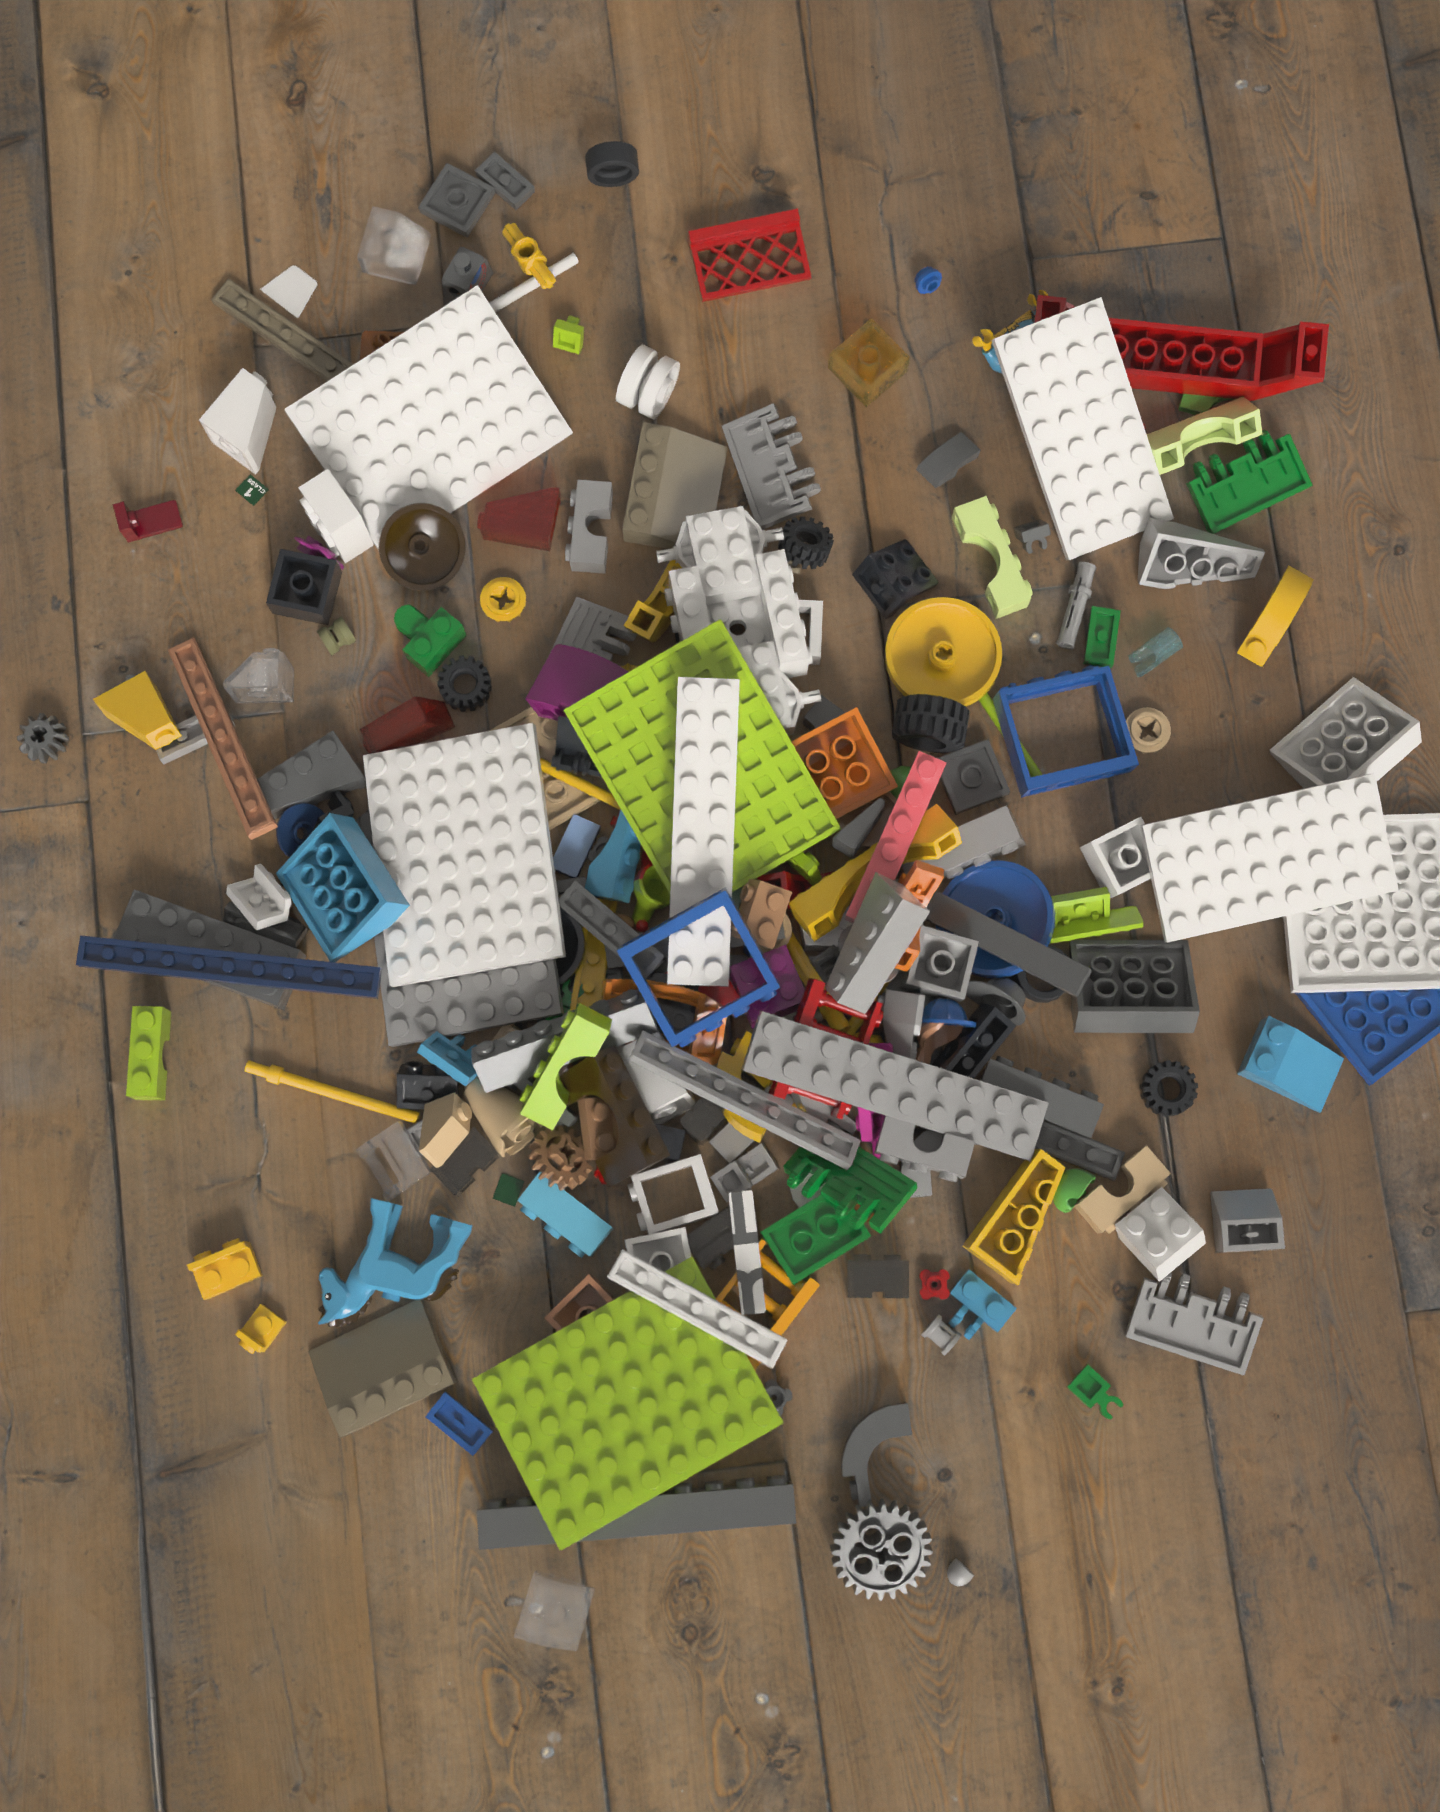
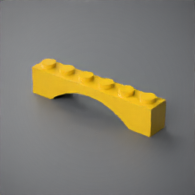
M938 804L925 811L902 864L916 860L939 859L962 843L957 825ZM878 842L855 859L846 862L843 867L831 875L822 878L819 883L807 891L798 894L795 899L789 902L795 919L814 942L839 926L844 911L855 896Z

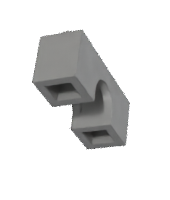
M577 480V489L571 490L570 506L575 507L574 517L569 516L568 534H572L571 544H566L565 561H570L571 571L606 574L607 537L593 535L587 528L594 520H611L612 482Z
M885 1116L874 1154L881 1155L880 1161L897 1165L899 1160L909 1163V1169L925 1174L930 1169L940 1172L939 1178L951 1182H957L958 1178L963 1179L966 1177L975 1141L945 1133L942 1135L940 1146L936 1151L931 1153L922 1152L913 1142L914 1124Z

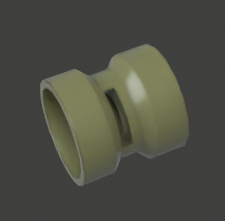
M342 616L334 620L333 625L330 627H322L317 630L331 656L339 652L340 647L343 645H351L356 642ZM332 631L335 633V635H336V637L338 638L339 642H336L335 638L333 637V635H332V633H331Z

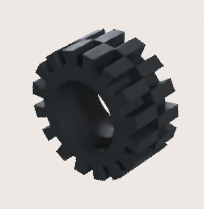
M800 516L799 520L794 517L791 521L788 520L782 531L784 540H779L778 549L785 550L787 562L792 560V565L795 567L801 564L802 569H807L808 565H810L811 569H816L817 565L821 567L826 563L834 542L833 533H829L830 529L828 527H822L824 523L821 521L814 523V518L810 517L809 521H807L805 516Z
M461 655L459 660L456 661L454 657L449 659L450 664L447 665L445 663L442 666L443 671H439V681H437L440 694L447 705L450 704L454 710L459 708L461 712H466V709L469 708L470 711H475V706L477 705L481 708L484 705L483 701L485 699L488 701L490 697L489 691L492 692V681L486 666L484 667L479 659L475 661L472 656L465 659L464 655ZM462 674L472 675L476 680L475 688L466 694L459 693L454 689L455 679Z
M1167 1060L1148 1069L1147 1073L1142 1077L1143 1082L1140 1084V1089H1142L1141 1099L1146 1101L1144 1105L1147 1108L1153 1109V1113H1159L1165 1117L1178 1115L1194 1104L1193 1100L1198 1095L1196 1093L1198 1083H1195L1194 1078L1196 1076L1188 1071L1190 1069L1188 1066L1185 1065L1183 1067L1180 1065L1181 1062ZM1164 1077L1175 1079L1180 1086V1093L1174 1100H1166L1158 1092V1083Z

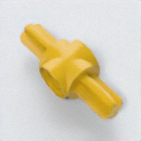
M507 223L502 230V234L512 246L511 254L517 260L521 270L527 275H533L543 289L552 288L556 278L546 266L547 259L539 249L537 242L531 237L524 236L515 223Z

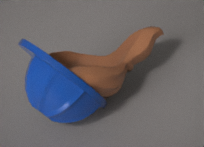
M935 999L923 1009L920 1036H916L919 1044L916 1054L917 1061L930 1065L932 1053L936 1048L956 1039L963 1028L976 1027V1022L967 1021L965 1011L957 1002L952 999Z

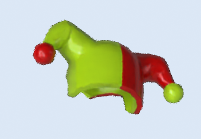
M643 850L641 869L636 873L633 882V891L637 902L632 919L639 932H645L648 929V923L656 909H663L670 905V893L645 850Z

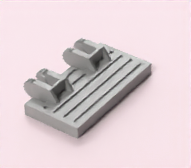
M774 403L722 425L754 520L762 530L812 510L809 498L821 491L818 483L810 484L795 491L793 490L792 486L812 478L815 475L814 468L809 467L787 475V473L798 469L791 447L800 443L803 437L800 432H794L777 440L775 439V435L796 426L797 421L794 416H788L769 424V422L780 418Z
M576 597L553 647L557 644L573 646L597 654L612 662L613 654L603 651V649L627 656L630 647L626 643L609 637V635L611 634L626 641H634L637 634L624 627L629 616Z
M1171 1272L1159 1281L1158 1285L1155 1280L1143 1278L1125 1332L1127 1338L1245 1375L1264 1319L1262 1315L1249 1311L1245 1324L1242 1323L1249 1302V1294L1243 1292L1240 1294L1233 1316L1230 1317L1224 1315L1231 1297L1230 1288L1222 1287L1217 1302L1190 1292L1185 1305L1183 1301L1189 1285L1190 1275L1183 1273L1179 1278L1174 1298L1165 1296L1168 1284L1171 1281Z

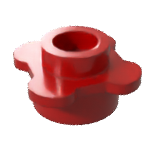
M928 1269L922 1270L919 1274V1278L922 1280V1289L919 1292L921 1298L925 1300L931 1297H939L941 1300L947 1299L950 1295V1291L947 1289L949 1273L944 1269L938 1272H930ZM934 1281L937 1282V1287L935 1288L932 1287V1282Z

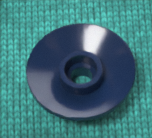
M296 804L286 809L280 816L277 823L278 827L276 828V838L281 850L289 858L313 832L318 817L325 814L321 809L311 804ZM299 828L304 834L302 839H299L297 836Z

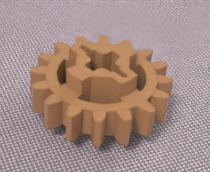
M559 1125L555 1130L549 1128L545 1131L541 1130L529 1146L533 1151L528 1155V1159L536 1162L531 1168L541 1172L538 1177L539 1180L546 1177L549 1187L557 1183L559 1190L563 1191L567 1186L572 1190L578 1184L581 1185L588 1178L587 1175L592 1171L593 1167L589 1165L592 1160H585L584 1148L581 1143L582 1135L576 1138L573 1136L574 1129L571 1128L566 1133L562 1125ZM551 1143V1145L547 1148L546 1144ZM576 1168V1171L571 1173V1170Z

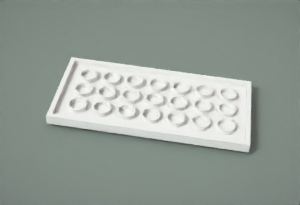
M1101 297L991 340L1066 560L1074 559L1144 531L1149 518L1165 521L1174 519Z
M1375 773L1140 825L1164 942L1167 943L1399 890Z

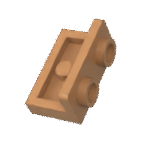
M749 879L740 894L742 902L739 912L757 944L774 949L792 891L760 880ZM731 921V936L742 939Z

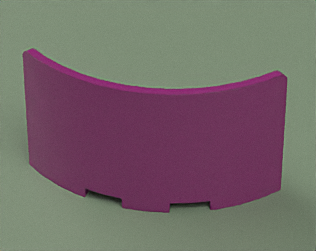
M557 644L553 647L525 699L539 717L558 721L559 716L567 717L564 709L628 673V671L592 652L573 646Z

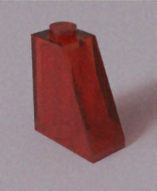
M551 487L487 502L484 512L479 513L477 529L481 530L483 540L551 551L562 499L560 488Z
M414 696L364 726L360 731L364 738L363 745L365 749L372 754L416 745L453 729L455 725L444 701Z

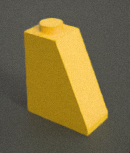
M146 671L93 699L108 719L155 750L169 745L173 740L182 736L158 688Z

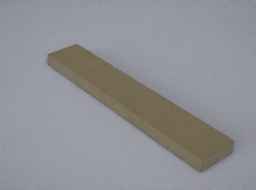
M229 278L211 299L214 305L326 382L354 365Z

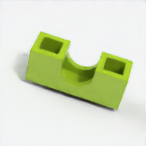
M132 1006L126 1096L135 1100H165L167 1070L163 1067L162 1052L164 1042L170 1039L171 1011L164 1007Z

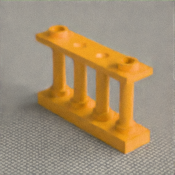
M761 1239L758 1243L761 1267L791 1290L790 1294L794 1296V1299L786 1306L783 1303L779 1305L764 1293L765 1308L773 1315L772 1319L776 1321L770 1330L782 1336L820 1284L810 1277L806 1282L801 1280L792 1285L783 1268L761 1251L766 1245V1242ZM736 1272L716 1300L738 1312L723 1300L734 1285L738 1287ZM747 1355L754 1370H756L761 1362Z

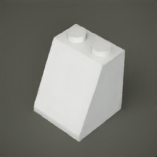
M242 368L199 421L213 444L251 472L257 474L261 466L277 407L272 399V392L266 387L267 381L257 372L251 374Z
M659 1031L657 1033L651 1034L665 1041L663 1036L659 1033ZM637 1040L627 1045L623 1044L616 1047L655 1125H662L699 1106L691 1091L628 1060Z

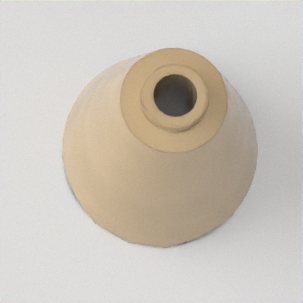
M478 1077L466 1087L464 1086L465 1100L492 1145L502 1157H505V1152L511 1156L523 1149L536 1136L532 1132L536 1125L543 1126L520 1114L523 1102L519 1101L520 1096L507 1088L501 1087L485 1093Z

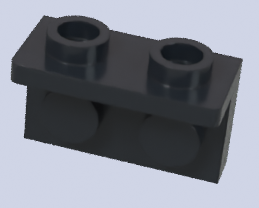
M409 1061L402 1064L398 1070L397 1108L424 1109L425 1104L454 1092L459 1096V1082L436 1065H423L419 1061Z

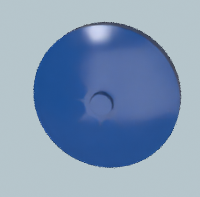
M996 860L989 861L978 867L973 865L965 869L964 873L956 876L942 893L1048 947L1055 928V909L1050 893L1038 876L1019 864ZM936 926V929H937V930L950 933V932H948V931H946V930H944V929H942V928ZM977 947L971 974L984 978H1003L1015 975L1023 970Z

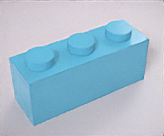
M539 1171L517 1200L523 1205L520 1211L533 1221L538 1216L547 1224L543 1229L556 1239H559L561 1235L571 1242L568 1248L582 1258L585 1254L592 1257L613 1230V1227L565 1190H559L556 1183L549 1187L546 1177L539 1180L538 1177L541 1174Z

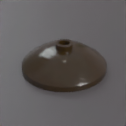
M413 503L395 511L385 522L378 543L379 556L386 572L404 587L421 591L432 590L448 583L461 568L466 550L465 537L457 520L443 508L429 503ZM417 540H423L424 547L420 550H416L414 547Z

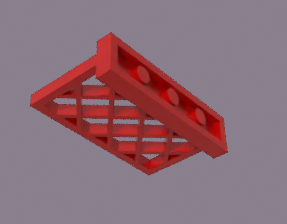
M798 208L688 231V244L693 258L702 302L811 279ZM795 232L797 243L792 250L778 242L783 234ZM763 238L772 244L765 256L751 248L757 239ZM736 244L744 249L737 262L724 254L729 245ZM775 247L788 254L781 267L768 259ZM797 248L799 249L800 256L795 253ZM710 250L717 257L712 265L708 267L700 262L698 252ZM748 252L761 260L754 272L741 265ZM720 258L734 266L727 278L713 270ZM794 258L802 263L804 273L793 275L784 268L790 259ZM764 263L778 271L772 280L766 281L757 275ZM701 268L706 271L704 277ZM737 268L750 276L746 285L738 286L730 281ZM711 274L722 281L723 284L718 291L707 293L705 282Z

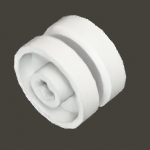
M642 344L633 353L624 369L617 388L616 401L630 409L638 404L639 413L654 420L662 412L671 396L679 375L680 363L666 355L658 360L657 351Z

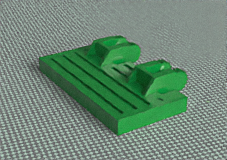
M1265 429L1262 430V435L1258 437L1267 457L1264 460L1253 439L1242 442L1246 454L1225 464L1230 474L1229 477L1220 457L1215 453L1208 457L1209 464L1217 480L1214 484L1201 461L1193 464L1196 479L1187 482L1186 485L1208 533H1217L1313 486L1290 433L1275 440L1280 450L1278 453L1270 433Z
M859 1146L853 1163L848 1170L802 1147H799L783 1166L784 1171L790 1175L786 1182L787 1186L792 1189L797 1188L809 1173L813 1174L802 1189V1195L807 1199H810L825 1182L826 1184L820 1190L821 1195L838 1206L834 1213L836 1218L840 1220L845 1219L857 1204L861 1205L850 1220V1227L855 1230L860 1229L868 1218L874 1214L869 1220V1225L881 1234L918 1189L917 1182L885 1162L880 1161V1159Z

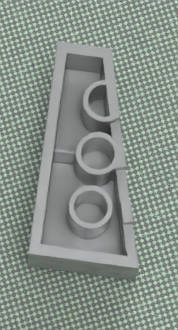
M1006 805L959 826L958 831L962 843L939 859L919 861L943 868L944 877L950 879L964 873V869L973 865L978 867L986 864L992 858L1011 853L1025 846L1026 843L1013 813ZM914 862L902 864L905 874H908Z

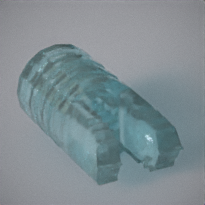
M1167 627L1130 653L1128 657L1131 663L1143 660L1134 668L1137 677H1143L1181 650L1183 644L1177 633Z

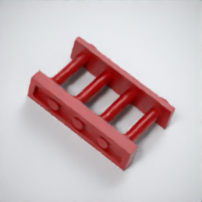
M809 978L794 1022L868 1045L874 1027L878 1028L882 1021L884 1011L881 1010L883 1003L873 1001L866 1014L837 1003L831 995L827 994V990H824L825 982ZM824 1005L862 1019L863 1023L858 1037L817 1023V1019H814L817 1007L821 1008ZM774 1080L768 1092L784 1100L787 1094L790 1095L793 1092L833 1106L831 1116L841 1120L844 1114L847 1115L852 1107L850 1104Z

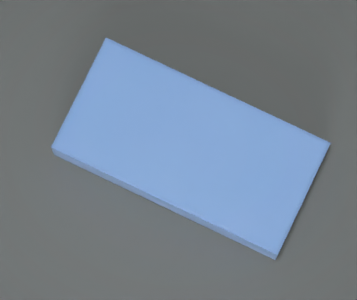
M573 815L553 857L555 871L571 878H578L601 826L580 816Z

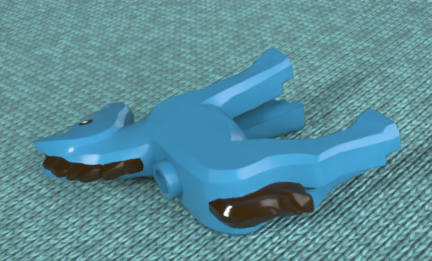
M371 1198L372 1228L367 1238L366 1247L350 1271L347 1281L344 1282L335 1269L323 1268L319 1273L323 1305L318 1308L322 1313L318 1324L327 1323L328 1327L335 1326L341 1328L345 1324L350 1325L352 1322H356L359 1315L366 1312L375 1290L383 1292L382 1298L397 1302L400 1301V1297L415 1300L423 1299L426 1301L440 1299L452 1288L450 1283L458 1279L457 1274L459 1270L453 1269L451 1266L457 1263L459 1252L471 1234L473 1225L431 1214L429 1224L433 1230V1248L426 1260L418 1264L390 1250L403 1206Z

